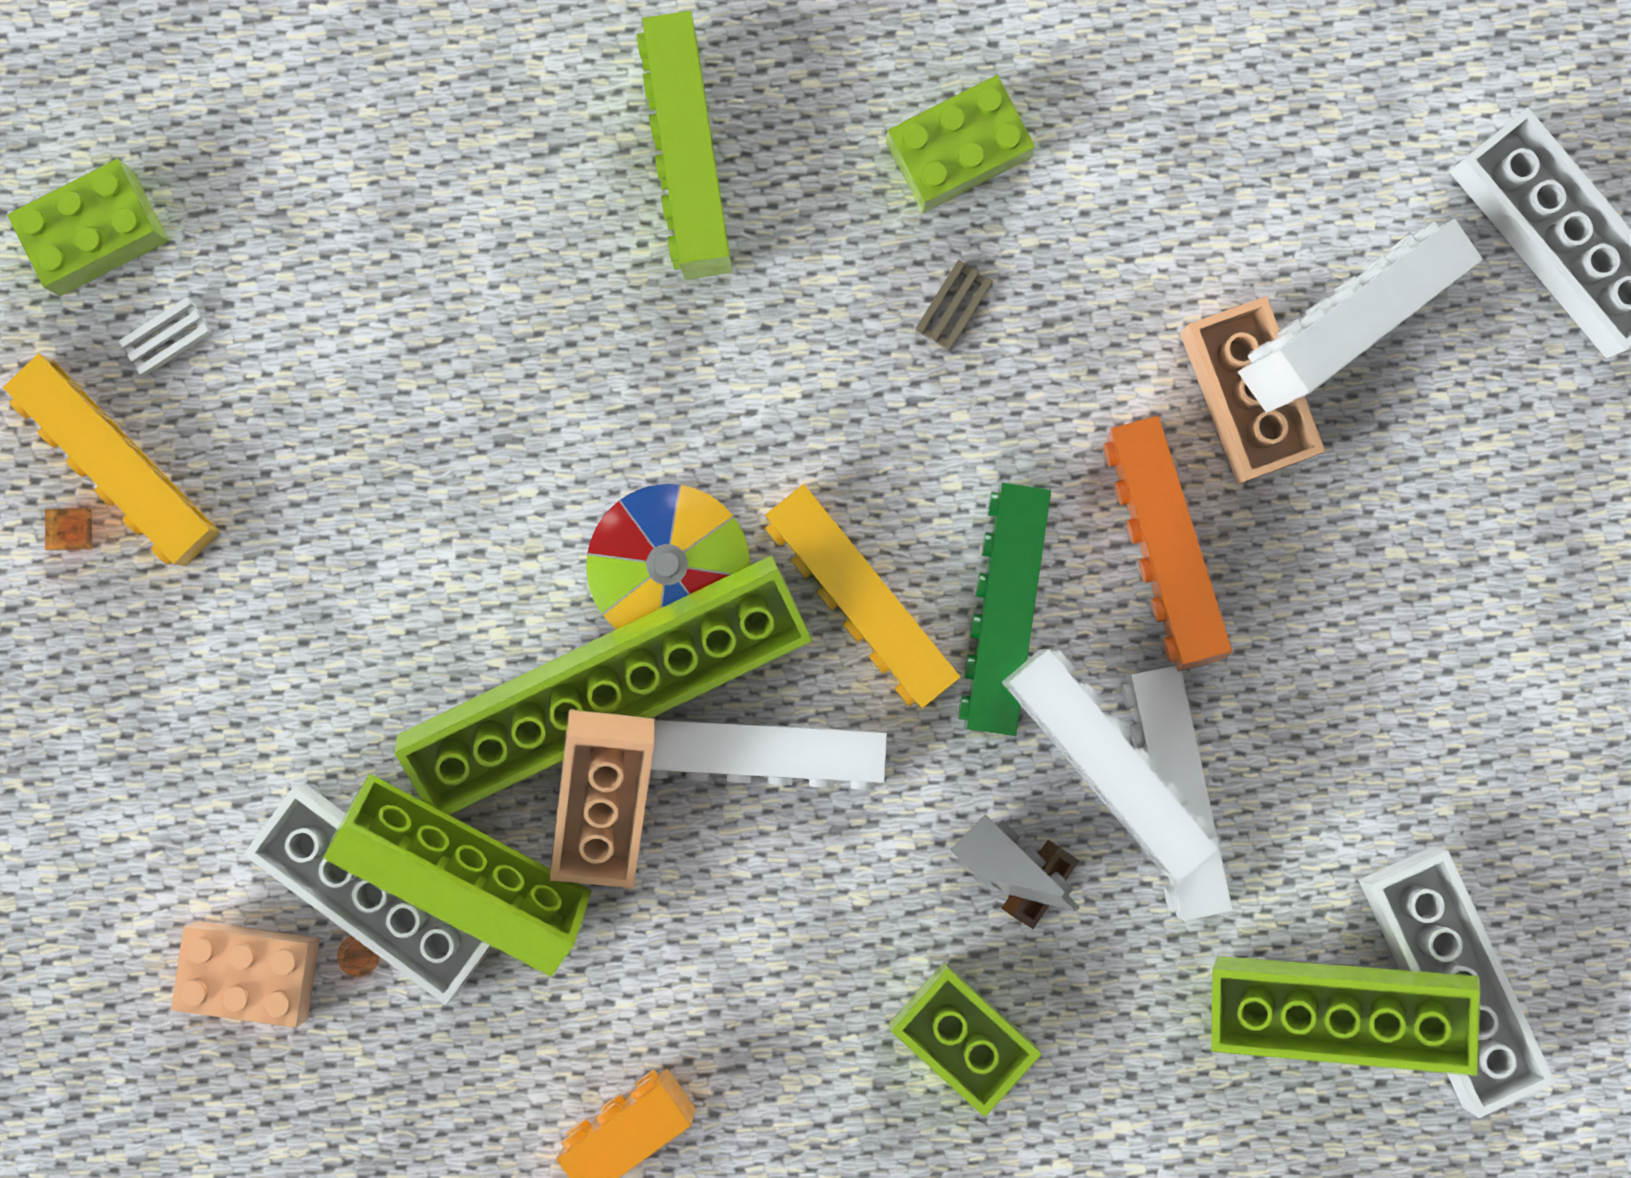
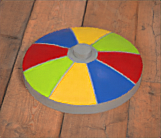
M659 484L628 494L605 513L593 532L589 543L586 571L589 589L596 606L605 619L615 629H618L750 566L751 563L745 535L735 517L723 504L711 495L689 486Z

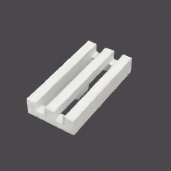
M186 297L118 342L127 351L130 361L136 365L139 375L145 377L211 335L212 331L193 301ZM187 311L190 313L188 316L181 319L180 321H178L171 327L167 328L160 334L156 335L155 337H153L146 343L142 344L138 348L134 347V345L144 340L154 332L158 331L168 323L172 322L182 314L186 313ZM193 324H197L198 328L146 362L143 361V356Z

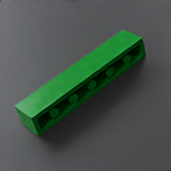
M1002 482L999 485L998 492L991 491L987 516L994 517L992 533L985 532L982 545V556L989 557L987 572H979L976 587V597L983 598L981 613H973L970 628V638L977 639L975 655L967 654L964 678L971 679L969 696L961 695L958 719L965 720V729L1016 736L1021 705L1002 684V681L1024 664L1028 658L1051 489Z

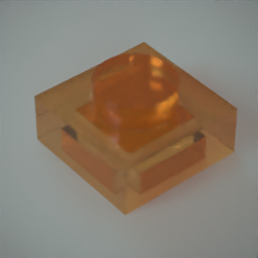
M45 509V550H92V509Z

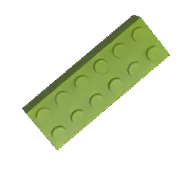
M692 11L642 18L644 32L636 33L643 69L644 71H650V73L642 75L650 111L656 110L655 114H649V122L656 151L662 150V154L655 155L658 179L661 182L662 190H668L669 195L661 196L668 230L674 229L675 232L674 236L667 237L671 262L673 261L674 270H682L685 280L733 273Z
M370 773L349 806L323 856V859L339 868L360 877L551 977L575 945L592 890L578 883L550 881V868Z
M1217 956L1212 969L1211 1052L1477 1076L1480 1003L1479 976Z

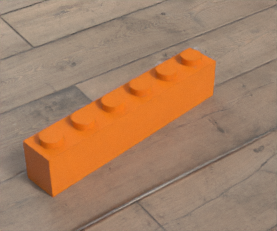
M1159 415L1113 427L1110 429L1107 438L1108 442L1103 443L1104 455L1108 466H1115L1119 478V481H1115L1117 498L1121 506L1127 504L1131 517L1130 520L1126 521L1128 534L1132 544L1139 543L1143 558L1138 560L1140 573L1144 583H1151L1155 597L1150 599L1153 616L1157 623L1163 622L1167 637L1162 639L1168 662L1175 661L1178 672L1224 660L1232 653V648Z

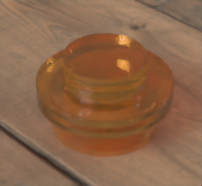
M353 936L342 942L337 953L341 969L354 977H361L371 973L378 965L380 959L377 954Z

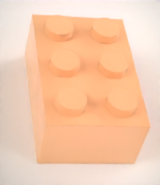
M196 921L183 927L171 1011L296 1028L308 1020L320 938Z

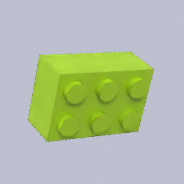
M998 74L888 129L886 144L922 213L1031 159L1035 149V145Z
M118 158L7 214L43 288L59 296L169 242L134 170Z
M945 961L889 1022L890 1031L984 1117L991 1112L1042 1055L1038 1047Z

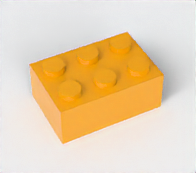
M668 1068L660 1074L655 1069L651 1070L635 1082L634 1085L636 1087L630 1092L631 1095L625 1099L621 1093L616 1095L600 1108L602 1112L596 1116V1120L592 1123L585 1118L567 1131L566 1134L568 1136L562 1140L563 1148L556 1160L569 1178H620L692 1125L696 1108Z

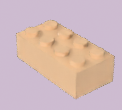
M1267 296L1190 323L1180 332L1237 485L1326 452L1305 396L1266 413L1238 373L1239 370L1251 362L1247 356L1249 353L1265 342H1271L1278 337L1276 333L1280 330Z
M569 710L552 847L550 881L634 888L654 750V718Z

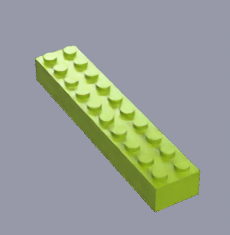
M771 555L397 734L394 753L421 800L450 815L563 761L569 710L653 718L812 642V638Z

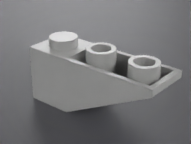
M985 814L950 849L992 891L1076 911L1079 908L1078 904L1069 896L1074 888L1056 871L1049 877L1041 869L1047 862L1029 845L1024 850L1017 846L1015 842L1020 836L1004 820L996 825Z

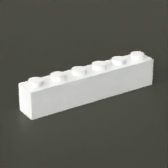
M1176 665L1127 674V684H1122L1121 689L1127 709L1133 708L1136 724L1130 725L1134 748H1141V750L1143 749L1149 754L1159 767L1155 775L1160 781L1164 780L1167 784L1170 782L1174 784L1187 800L1183 808L1188 814L1191 812L1195 817L1199 815L1216 834L1182 671L1178 672ZM1217 834L1210 840L1216 845L1218 850L1179 883L1169 878L1170 887L1164 888L1169 911H1176L1177 917L1183 921L1233 911Z
M654 719V750L649 778L668 779L669 771L685 772L686 780L710 781V773L727 774L726 782L751 783V776H767L768 784L792 785L793 778L809 779L810 787L834 788V780L851 781L850 789L875 790V783H884L887 733Z

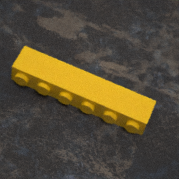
M38 353L2 387L13 398L9 402L12 408L25 419L31 417L41 427L37 431L41 438L53 448L60 446L69 456L65 460L66 463L81 477L85 478L88 475L97 485L94 489L95 493L109 506L113 507L116 504L125 514L122 518L123 522L139 536L144 533L154 543L151 550L162 562L167 565L173 563L186 566L221 533L52 358Z
M804 484L765 514L766 519L770 522L765 527V530L779 547L787 543L796 556L790 561L805 579L811 574L821 585V588L816 593L831 611L838 606L847 617V620L842 623L844 628L857 643L864 638L873 649V652L868 657L883 675L890 670L899 682L894 689L909 707L916 703L922 709L960 678L951 664Z

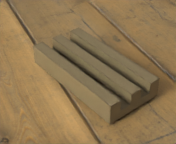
M958 259L918 323L915 331L950 352L990 288L993 280L981 276L977 270L970 269L965 266L964 262ZM961 273L966 276V279L932 331L927 326ZM973 282L979 284L978 291L948 339L940 336Z

